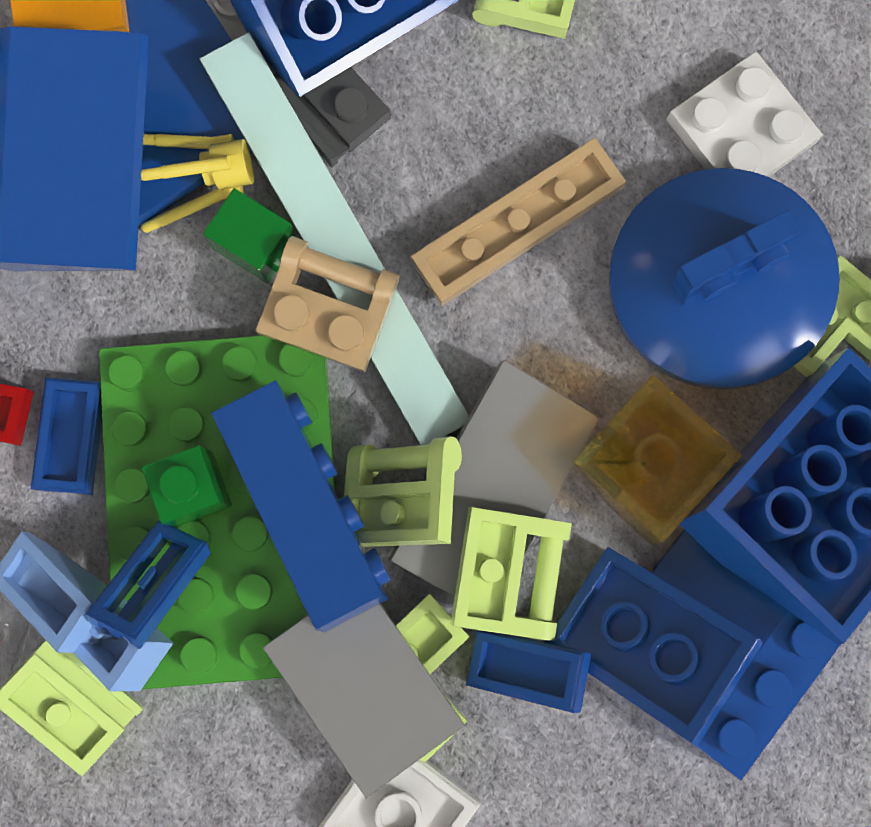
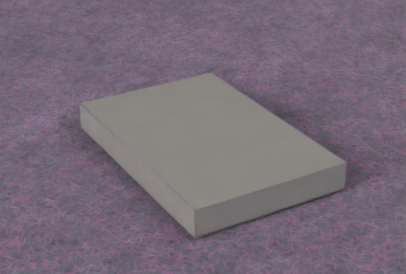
M381 604L325 633L315 630L309 616H306L263 647L366 799L465 726Z

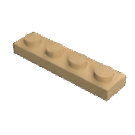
M593 138L411 255V263L442 307L621 191L626 184V180L597 139Z

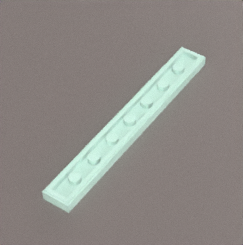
M248 32L201 57L200 61L296 230L302 240L309 242L308 248L380 274L385 268L250 33ZM325 278L337 300L368 311L373 295ZM396 289L371 360L419 444L428 445L434 438L445 437L464 426L469 415Z

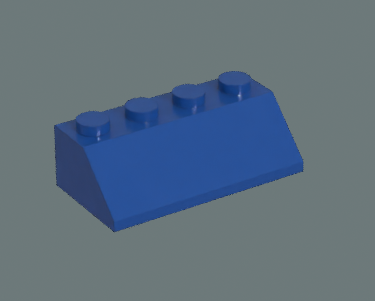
M230 0L247 33H250L262 56L294 94L299 97L459 1Z

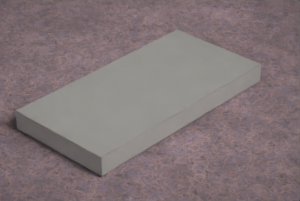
M506 360L500 361L456 438L461 447L462 461L454 477L451 544L395 546L388 559L455 597L468 508H481L544 519L597 424L599 417ZM527 534L525 552L535 535Z

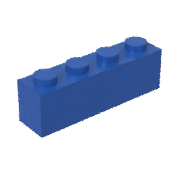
M275 380L212 412L211 414L315 630L325 633L388 600L382 585L391 581L389 573L375 548L365 553L355 531L363 528L364 524L349 495L338 499L329 481L338 472L323 443L312 447L303 429L311 424L312 421L297 392L287 396Z

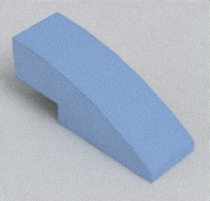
M21 531L0 562V591L56 652L74 653L109 691H141L173 642L156 627L142 648L138 649L130 645L127 638L122 636L119 639L111 635L107 628L102 627L99 629L91 625L85 613L107 585L32 533ZM123 599L113 614H119L127 603L125 599Z

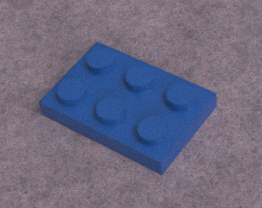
M610 547L606 548L558 620L555 641H544L590 652L591 659L588 674L696 748L763 644L756 635Z

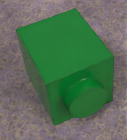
M233 188L202 234L213 250L267 284L274 273H278L282 254L288 239L291 236L296 237L290 222Z
M200 445L141 467L162 525L178 527L232 506L214 453Z

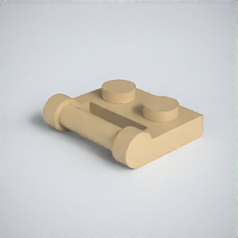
M291 236L284 248L280 268L257 325L256 332L259 335L365 373L394 297L400 275L385 269L380 274L310 249L308 248V241ZM301 269L373 295L368 311L296 285Z

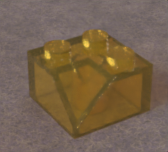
M652 375L640 385L602 426L572 462L604 502L649 544L663 543L738 461L742 454L655 375Z

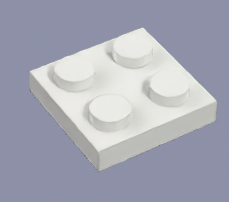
M757 51L670 111L666 119L704 169H742L768 177L812 147L823 136Z

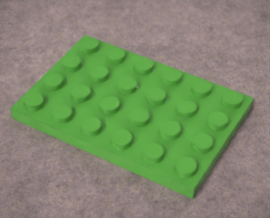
M265 336L99 349L110 581L156 522L160 520L141 467L200 445L214 453L232 503L231 507L178 527L173 526L207 542L211 554L157 626L173 644L141 690L283 678L263 647L308 616L211 413L276 380L287 396L297 392L312 421L311 424L303 428L312 447L323 443L334 464L327 359ZM334 476L329 481L336 493V479ZM168 541L124 598L127 602L138 589V582L147 570L158 563L173 542Z

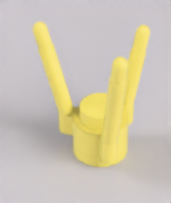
M144 134L143 145L209 149V151L200 152L198 161L142 169V181L202 173L205 184L207 186L216 185L217 189L159 214L157 217L142 223L141 229L146 233L227 199L233 188L244 194L242 186L254 183L253 163L246 140H234L232 134L215 137Z

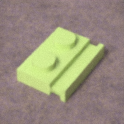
M46 640L0 687V710L80 776H83L124 731V727L132 718L143 710L142 704L127 691H109L74 653L56 652Z

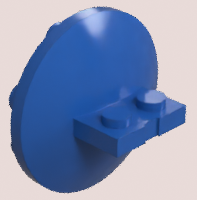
M713 168L684 174L666 182L646 196L635 207L619 232L609 271V291L612 307L622 332L634 349L652 366L678 381L697 387L719 390L739 389L764 383L778 377L801 361L816 346L831 322L837 304L840 281L839 264L834 244L827 228L815 210L801 196L784 184L756 172L732 168Z

